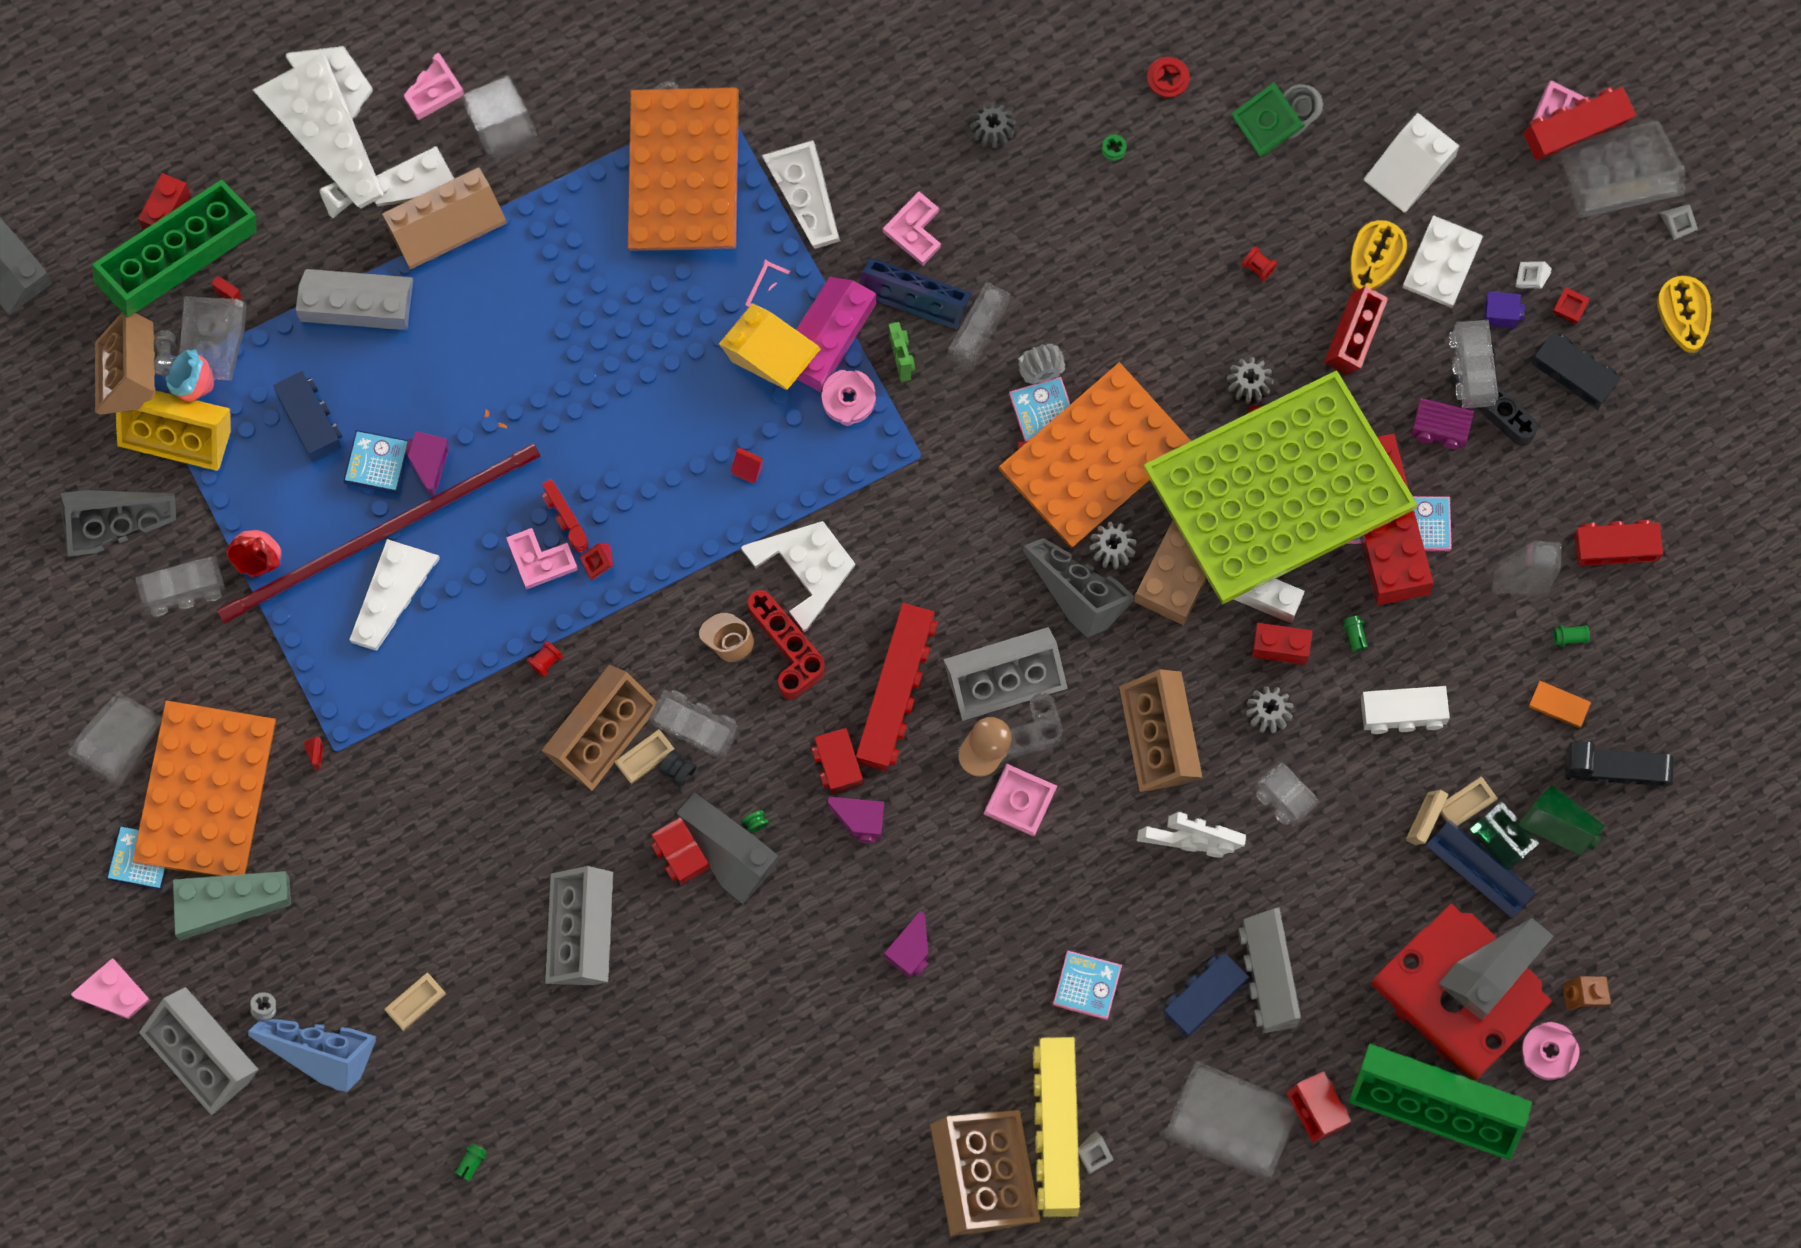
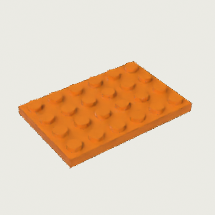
M737 88L631 90L628 249L630 251L736 249L739 90Z
M1119 362L1002 463L998 469L1072 549L1150 481L1144 470V464L1191 442V440Z
M172 701L165 702L133 863L213 877L246 874L276 719Z

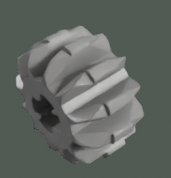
M1041 344L1039 347H1033L1030 351H1025L1024 355L1019 358L1018 364L1021 376L1024 377L1025 382L1033 385L1058 377L1065 370L1062 351L1053 344L1045 346Z
M1253 357L1250 358L1249 364L1241 358L1238 363L1239 366L1232 365L1230 368L1232 374L1227 376V382L1231 383L1228 388L1229 392H1237L1236 400L1246 396L1245 402L1247 404H1250L1252 397L1259 403L1262 399L1261 395L1268 396L1270 393L1268 387L1273 386V379L1269 378L1272 373L1271 369H1263L1264 361L1259 362L1258 365L1254 364L1255 359ZM1247 377H1253V384L1248 383Z
M1112 522L1108 523L1107 530L1099 526L1097 529L1098 534H1092L1091 536L1093 544L1090 545V551L1096 553L1094 555L1095 561H1100L1104 558L1102 565L1104 568L1108 566L1110 561L1113 562V568L1116 570L1119 566V560L1122 564L1127 565L1129 563L1128 557H1134L1135 555L1133 547L1136 546V540L1130 539L1132 536L1131 530L1122 532L1124 526L1122 523L1118 525L1117 529L1113 528ZM1115 541L1117 549H1111L1109 542Z
M1265 686L1263 694L1256 690L1253 693L1254 699H1248L1247 705L1250 709L1247 710L1246 716L1254 717L1250 723L1252 726H1256L1259 722L1261 723V733L1265 731L1266 726H1269L1272 734L1276 733V725L1284 730L1286 728L1285 721H1291L1293 715L1288 711L1293 709V704L1285 703L1289 695L1286 693L1279 696L1280 688L1278 687L1274 689L1273 693H1270L1269 687ZM1269 705L1274 706L1271 714L1266 713V708Z

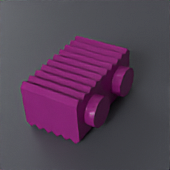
M1421 398L1411 435L1417 436V440L1424 443H1432L1434 440L1442 442L1443 446L1449 449L1464 448L1468 439L1474 411Z

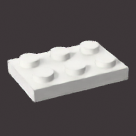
M1433 216L1402 288L1453 308L1483 235Z

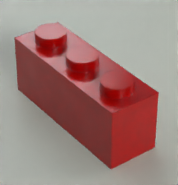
M1367 286L1351 293L1324 361L1326 365L1345 375L1361 369L1387 303V297Z
M1639 520L1635 524L1624 525V522L1616 521L1609 523L1608 526L1586 523L1578 527L1574 534L1577 566L1659 561L1663 555L1660 523H1652L1651 520Z

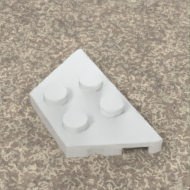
M344 47L293 52L285 55L293 68L320 54L325 55L352 120L357 116L362 104L373 91L371 85Z

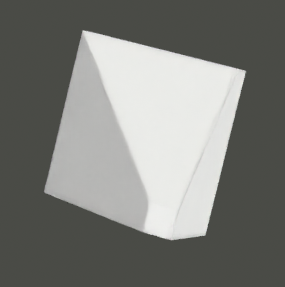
M336 182L321 188L319 191L332 218L353 202Z
M1520 262L1516 287L1542 288L1551 274L1550 266L1546 262Z

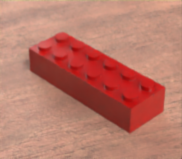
M1389 434L1377 437L1408 488L1395 435ZM1414 510L1360 536L1377 606L1431 595L1433 580Z

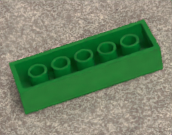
M221 179L93 263L94 283L128 318L255 234L256 214Z
M1372 1044L1368 1046L1348 1103L1511 1160L1523 1134L1532 1105L1531 1101L1520 1096L1503 1092L1492 1086L1475 1082L1464 1076H1458Z

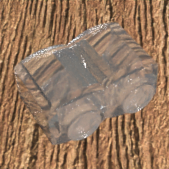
M1281 761L1263 776L1255 786L1258 790L1255 793L1258 799L1265 805L1270 803L1277 810L1275 815L1278 820L1284 825L1289 823L1293 828L1312 812L1319 803L1316 796Z

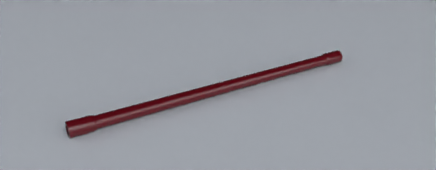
M532 443L499 463L242 598H237L216 610L225 624L258 604L499 477L541 457L535 444Z

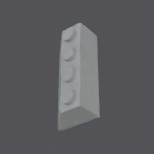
M305 269L299 284L296 313L300 322L407 330L413 278Z
M1049 627L943 659L962 721L1067 689L1057 642Z
M586 866L551 874L545 984L595 985L608 982L613 872Z
M1274 908L1245 918L1242 928H1238L1240 944H1246L1248 954L1243 955L1246 972L1251 971L1253 982L1249 983L1251 999H1256L1258 1010H1254L1255 1023L1257 1027H1262L1263 1033L1296 1028L1301 1018L1280 909Z
M186 987L163 998L139 1032L211 1115L242 1090L258 1071V1068Z

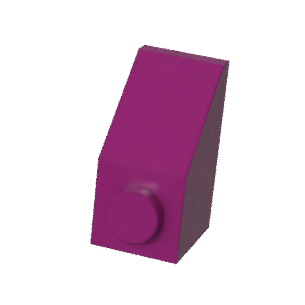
M416 431L414 438L408 440L406 455H408L410 464L430 497H434L450 446L446 438Z
M838 797L828 798V808L853 838H858L859 842L865 844H873L875 840H881L884 802Z
M921 911L884 953V959L909 979L914 975L919 977L929 965L926 962L928 959L925 914Z

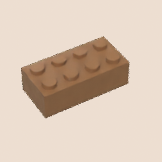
M1174 520L1136 592L1134 602L1184 625L1207 577Z

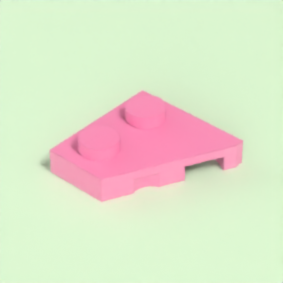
M439 53L435 54L432 65L426 72L422 71L417 78V82L404 95L405 101L418 120L464 96L462 87Z

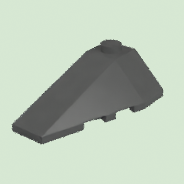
M0 218V305L10 315L52 284V281L32 253Z
M94 490L60 493L62 523L68 556L96 554L104 550L102 544L117 538L119 543L128 540L126 536L128 533L138 529L146 533L176 521L174 493Z
M1045 538L1023 547L1024 553L1069 621L1087 638L1107 630L1135 599L1116 579L1110 576L1105 579L1093 572L1095 567L1088 563L1085 566L1071 559V553Z
M695 792L676 813L682 819L700 848L721 887L741 904L746 902L779 864V856Z
M1530 918L1457 962L1438 985L1483 1021L1549 943L1553 935L1533 918Z

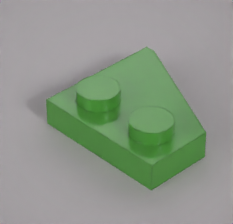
M899 322L888 324V333L900 382L911 380V371H915L913 356L909 355L907 346H909L906 330H901Z

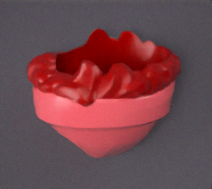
M260 530L239 533L226 549L227 557L232 562L235 570L239 571L240 574L247 573L251 578L269 573L280 564V546L268 533Z

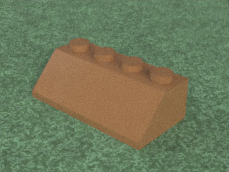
M479 167L382 213L387 228L410 270L507 223L493 191Z
M122 312L95 342V412L100 415L139 409L146 401H150L155 394V335H153V322L137 313L127 318Z
M609 665L542 749V752L558 767L593 791L615 763L614 761L618 759L660 704L626 671Z
M1159 669L1119 686L1140 792L1185 785L1203 778L1182 673Z

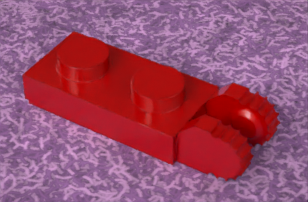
M550 479L542 484L544 493L541 496L549 509L554 507L558 516L555 519L562 531L566 529L569 531L568 539L570 545L574 547L573 549L578 553L585 552L589 548L587 535H585V532L553 480Z

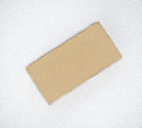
M658 729L614 762L632 785L662 763L666 756L675 749L660 729Z
M1481 776L1447 799L1440 815L1446 823L1451 820L1454 824L1460 826L1497 801L1498 798Z
M1442 790L1427 793L1406 841L1414 845L1426 843L1449 794Z
M427 972L386 1007L385 1011L404 1031L444 997L446 993Z

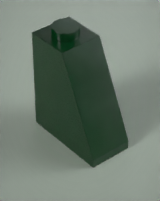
M1553 785L1534 803L1518 824L1522 828L1579 855H1582L1587 848L1592 851L1603 838L1599 833L1605 827V825Z

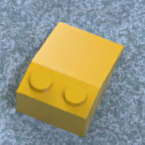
M753 303L719 343L734 364L788 390L821 350L818 345L773 313Z

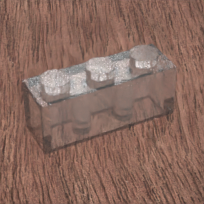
M989 282L985 283L948 348L949 360L972 371L1010 304V293Z
M1489 320L1456 322L1453 332L1449 333L1450 348H1455L1456 358L1452 360L1454 374H1458L1459 383H1456L1457 400L1462 401V408L1495 406L1498 399V389Z
M216 555L135 577L143 608L147 615L152 614V616L164 615L168 612V609L177 606L180 609L192 607L195 605V601L202 599L215 601L222 597L221 594L227 593L220 563Z
M664 689L649 716L650 725L724 761L739 733L738 726L735 725L736 721L723 714L719 717L711 713L712 710L702 703L697 702L695 705L687 701V697L676 690L669 692Z

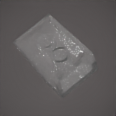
M509 76L467 92L464 96L460 97L490 165L539 145L534 125Z
M184 296L180 354L186 350L195 349L198 355L208 361L214 380H232L245 330L246 302L228 298Z
M118 691L83 729L69 750L68 755L77 764L120 788L160 728L162 717Z

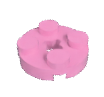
M840 370L833 373L824 383L821 395L823 408L827 415L836 422L850 426L853 423L863 421L873 411L876 403L875 388L870 378L864 373L856 370L855 372ZM846 391L848 394L854 392V401L844 402L843 392Z
M1547 1022L1536 1026L1528 1032L1522 1043L1521 1055L1524 1066L1533 1075L1545 1080H1555L1563 1078L1574 1068L1579 1057V1046L1572 1036V1032L1567 1027L1558 1023ZM1549 1044L1554 1045V1050L1558 1052V1055L1547 1058L1546 1053L1542 1050L1543 1047L1547 1048Z

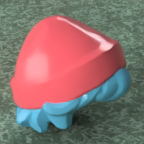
M195 349L186 350L178 355L169 371L170 375L166 376L165 379L167 381L166 386L171 394L186 402H192L210 393L214 387L213 373L208 361L198 355Z

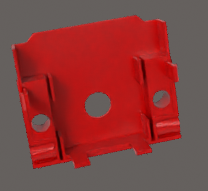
M1450 904L1372 980L1371 985L1396 1009L1394 1014L1403 1023L1407 1020L1437 1049L1434 1053L1444 1063L1448 1060L1466 1078L1476 1081L1530 1027L1531 1023L1550 1005L1552 1000L1542 992V981L1527 968L1483 1021L1466 1007H1463L1457 1013H1450L1444 1010L1441 1006L1440 998L1445 990L1438 984L1457 962L1497 939L1472 913H1461L1454 905ZM1413 958L1417 962V968L1412 970L1406 968L1403 959ZM1488 1037L1497 1039L1499 1048L1495 1050L1488 1048L1485 1039Z

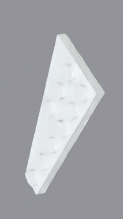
M320 54L253 89L356 206L363 208L384 197L325 55Z

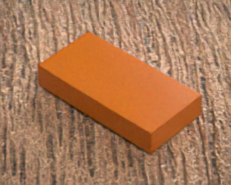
M1539 681L1529 708L1580 729L1591 702Z

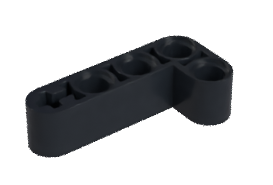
M1487 342L1476 344L1455 365L1451 374V384L1515 444L1521 446L1528 445L1532 442L1537 432V422L1486 375L1496 358V350L1493 345ZM1484 354L1488 357L1489 361L1481 362L1476 358V355ZM1465 372L1470 376V379L1462 380L1457 374ZM1480 390L1487 391L1490 397L1482 398L1477 392ZM1500 408L1506 409L1510 416H1501L1497 410ZM1525 427L1528 429V432H1519V429L1522 430Z
M1575 741L1569 743L1565 750V779L1570 780V777L1581 778V781L1598 782V779L1609 780V783L1626 784V781L1636 782L1637 785L1671 786L1673 785L1674 757L1661 753L1594 749V744L1591 742Z

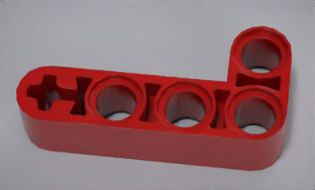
M757 590L749 596V613L791 663L779 675L778 685L779 692L784 698L795 699L824 676V659L772 596L766 591ZM756 602L760 604L765 603L766 611L769 614L767 617L761 607L756 608ZM774 622L785 624V628L781 631H774L770 626ZM793 642H798L803 647L798 652H792L788 649V646ZM809 663H816L820 669L810 673L805 669V666ZM792 679L798 682V686L795 689L789 690L783 686L787 680Z

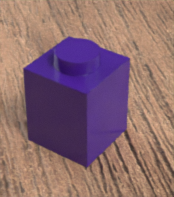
M1488 291L1485 299L1484 325L1516 328L1519 320L1524 319L1525 304H1520L1521 294Z

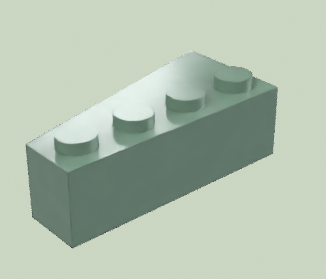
M286 871L173 880L175 935L179 941L291 905L290 878Z

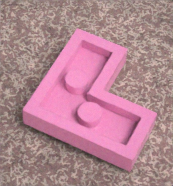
M918 192L883 228V233L924 266L941 248V243L923 229L939 212V208L922 193Z
M532 528L506 537L526 590L578 570L568 543L541 552Z

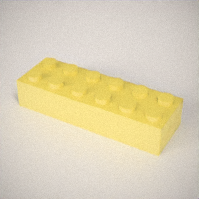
M1074 1037L1040 1038L1039 1046H1034L1033 1068H1039V1074H1035L1034 1097L1040 1096V1103H1036L1035 1125H1041V1131H1036L1035 1143L1036 1153H1041L1042 1158L1038 1159L1036 1164L1037 1181H1042V1188H1038L1037 1208L1038 1210H1043V1217L1078 1216L1080 1201Z

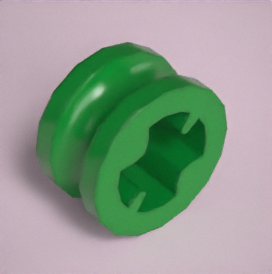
M1115 134L1106 137L1102 145L1103 155L1112 161L1123 158L1126 152V142L1123 137ZM1113 142L1115 145L1121 146L1118 153L1107 149L1110 148V143Z
M763 810L754 812L741 821L743 826H747L746 830L751 834L769 825V821L763 818L765 815Z

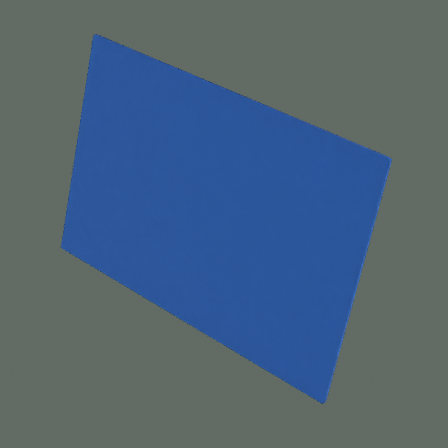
M739 127L736 249L630 251L628 249L630 144L500 207L507 223L411 270L401 255L365 273L413 278L407 330L300 322L295 307L199 354L208 361L213 373L214 387L210 393L196 400L230 408L231 432L218 471L192 464L187 465L228 545L243 531L260 530L268 533L281 548L280 564L275 570L252 578L247 573H243L252 592L432 498L428 495L412 468L408 455H406V450L396 490L345 480L357 432L408 441L413 439L415 432L418 431L448 439L450 448L436 495L499 463L532 443L535 444L541 457L499 477L259 604L334 751L340 752L540 651L544 647L543 643L545 641L554 644L740 550L742 546L756 542L920 459L921 452L857 338L854 339L835 372L840 370L855 372L856 370L867 375L875 388L876 403L873 411L866 419L853 423L850 426L836 422L827 415L822 404V392L797 379L786 390L734 364L719 345L749 308L745 304L764 266L765 259L790 272L786 274L768 266L751 304L753 303L773 313L795 330L799 327L826 283ZM777 283L772 289L769 290L771 285ZM171 368L154 376L156 391L171 394L165 380L166 376L170 375L169 371ZM300 371H303L306 379L312 377L318 389V392L314 393L318 401L324 400L330 411V415L326 417L330 424H337L343 436L339 439L340 449L314 462L311 461L273 387L274 384ZM846 391L843 392V401L853 402L855 393L848 394ZM488 410L489 416L484 418L485 412ZM498 423L505 424L507 428L498 427ZM738 448L749 451L763 459V469L754 484L731 473ZM550 479L555 483L585 535H587L589 548L585 552L598 543H609L611 547L613 567L594 580H590L579 558L585 552L578 553L573 549L574 547L570 545L568 539L569 531L567 529L562 531L555 519L558 516L554 507L549 509L541 496L544 493L542 484ZM532 528L541 552L568 543L578 570L526 590L506 537ZM387 539L439 555L440 560L435 567H432L426 580L417 589L407 608L399 615L396 624L377 651L350 642L351 634Z

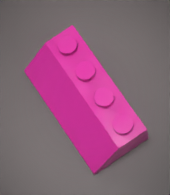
M829 277L797 328L799 333L821 349L797 377V380L819 392L823 391L825 381L835 372L876 306L875 292L853 280Z

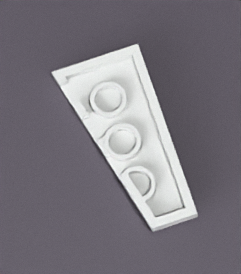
M814 141L762 155L814 249L840 242Z
M387 539L351 634L350 642L377 651L396 624L399 615L407 608L417 589L426 580L432 567H435L440 560L439 555Z

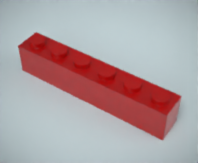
M902 603L856 755L858 764L886 772L889 771L890 765H896L900 750L895 749L898 739H904L907 724L903 723L906 713L911 714L915 702V698L911 697L913 687L919 688L923 673L918 672L921 662H927L930 647L926 646L928 637L934 638L938 621H934V611Z

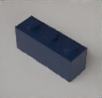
M300 371L273 385L312 462L341 448L339 439L343 436L337 424H330L326 417L330 415V411L324 400L318 401L314 393L318 392V389L312 377L306 379L303 371Z
M1226 953L1220 958L1216 955L1211 958L1204 966L1207 970L1200 977L1195 974L1184 985L1186 990L1180 996L1175 993L1164 1004L1166 1009L1163 1015L1186 1039L1234 995L1249 978Z

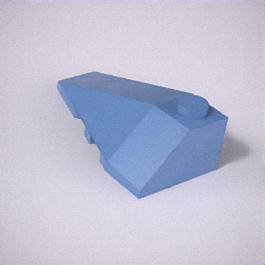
M278 1019L259 1021L248 1031V1036L321 1084L345 1092L361 1079L376 1042V1036L351 1028L341 1027L340 1034L324 1032L325 1025L315 1024L314 1028L302 1030L299 1029L297 1022Z

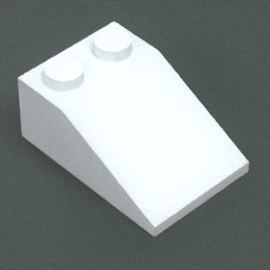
M1417 113L1398 134L1364 178V181L1406 213L1456 157L1459 145Z

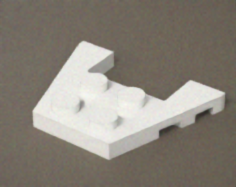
M823 521L741 547V550L755 569L780 553L811 594L809 598L789 611V614L803 632L809 629L832 595L855 567L854 561Z
M1177 812L1169 816L1167 827L1179 831L1173 833L1145 827L1138 830L1137 841L1178 847L1186 851H1204L1211 857H1223V855L1233 853L1234 850L1245 846L1246 835L1222 826H1216V828L1205 826L1206 821L1199 818L1195 819V822L1187 820V814Z

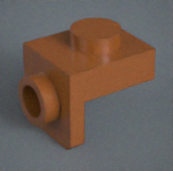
M1580 976L1563 983L1566 1008L1568 1010L1579 1007H1602L1611 1004L1607 977Z

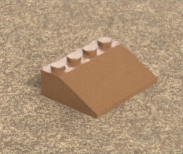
M1020 1110L947 1116L930 1124L950 1236L976 1234L1040 1222Z

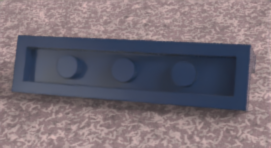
M870 258L862 271L859 282L860 285L876 293L877 302L956 330L959 328L964 309L972 294L874 258Z
M1451 820L1426 845L1511 918L1515 917L1536 893Z

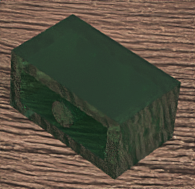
M1500 802L1471 828L1472 832L1497 860L1509 870L1539 844L1528 830L1518 825L1520 821L1503 802Z

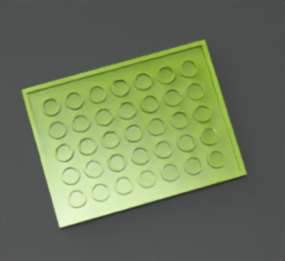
M1337 370L1144 464L1147 476L1222 605L1417 509L1418 505Z

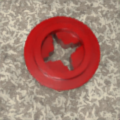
M1160 58L1148 70V86L1151 87L1154 94H1159L1164 98L1172 96L1176 98L1180 93L1185 92L1189 84V70L1182 61L1176 58ZM1164 69L1170 76H1176L1173 78L1172 86L1167 81L1161 80L1164 78Z

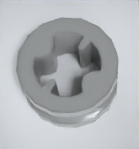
M265 992L258 993L251 999V1015L258 1021H268L275 1016L276 1000L271 994ZM263 1003H267L268 1009L266 1010L264 1007V1010H259L258 1005L263 1006Z

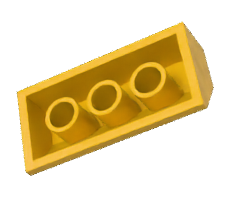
M155 390L152 399L146 401L139 409L116 412L117 446L218 471L231 432L230 408L197 400L186 402L176 395Z

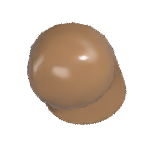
M720 613L712 616L702 624L699 630L701 641L727 662L742 660L752 651L754 646V638L749 626L730 613Z
M986 717L979 720L960 747L959 761L962 768L967 773L978 777L993 773L1010 749L1012 734L1009 726L1003 720L996 717Z

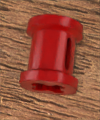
M1254 247L1242 262V266L1250 268L1259 275V279L1262 282L1271 275L1278 264L1275 260L1270 261L1262 255L1258 247Z
M548 641L543 643L544 647L533 658L529 657L527 659V663L542 677H546V671L557 660L561 661L564 658Z

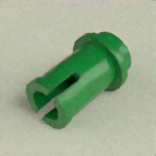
M1359 615L1344 619V625L1342 626L1347 631L1351 652H1356L1357 649L1360 651L1368 648L1362 627L1364 620H1360Z
M1559 625L1558 628L1553 630L1555 645H1560V647L1573 643H1589V628L1587 625L1566 628L1563 625Z
M473 1143L470 1148L466 1147L468 1151L454 1172L462 1176L468 1166L469 1168L463 1177L468 1181H471L482 1159L486 1160L484 1156L487 1151Z

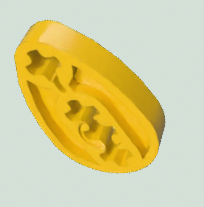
M1378 220L1366 224L1359 231L1350 261V274L1355 290L1364 287L1360 285L1361 280L1359 278H1363L1368 270H1371L1369 273V282L1371 284L1366 283L1365 286L1375 290L1383 285L1400 266L1406 253L1407 241L1402 230L1395 224ZM1386 229L1390 230L1391 237H1388L1385 243V247L1388 250L1383 249L1379 256L1381 260H1377L1376 263L1371 262L1372 257L1369 254H1375L1377 246L1374 243L1379 244L1382 239L1380 232L1384 233Z
M1689 276L1674 277L1663 285L1658 295V310L1661 320L1672 339L1684 351L1694 353L1701 349L1709 332L1711 322L1710 295L1707 288L1699 280ZM1678 284H1681L1683 288H1687L1684 293L1685 300H1690L1687 305L1688 313H1693L1689 320H1686L1685 316H1680L1684 307L1683 304L1677 303L1681 298L1680 291L1674 290ZM1689 331L1692 334L1693 338L1699 339L1696 341L1695 345H1692L1690 341L1685 340L1689 336Z

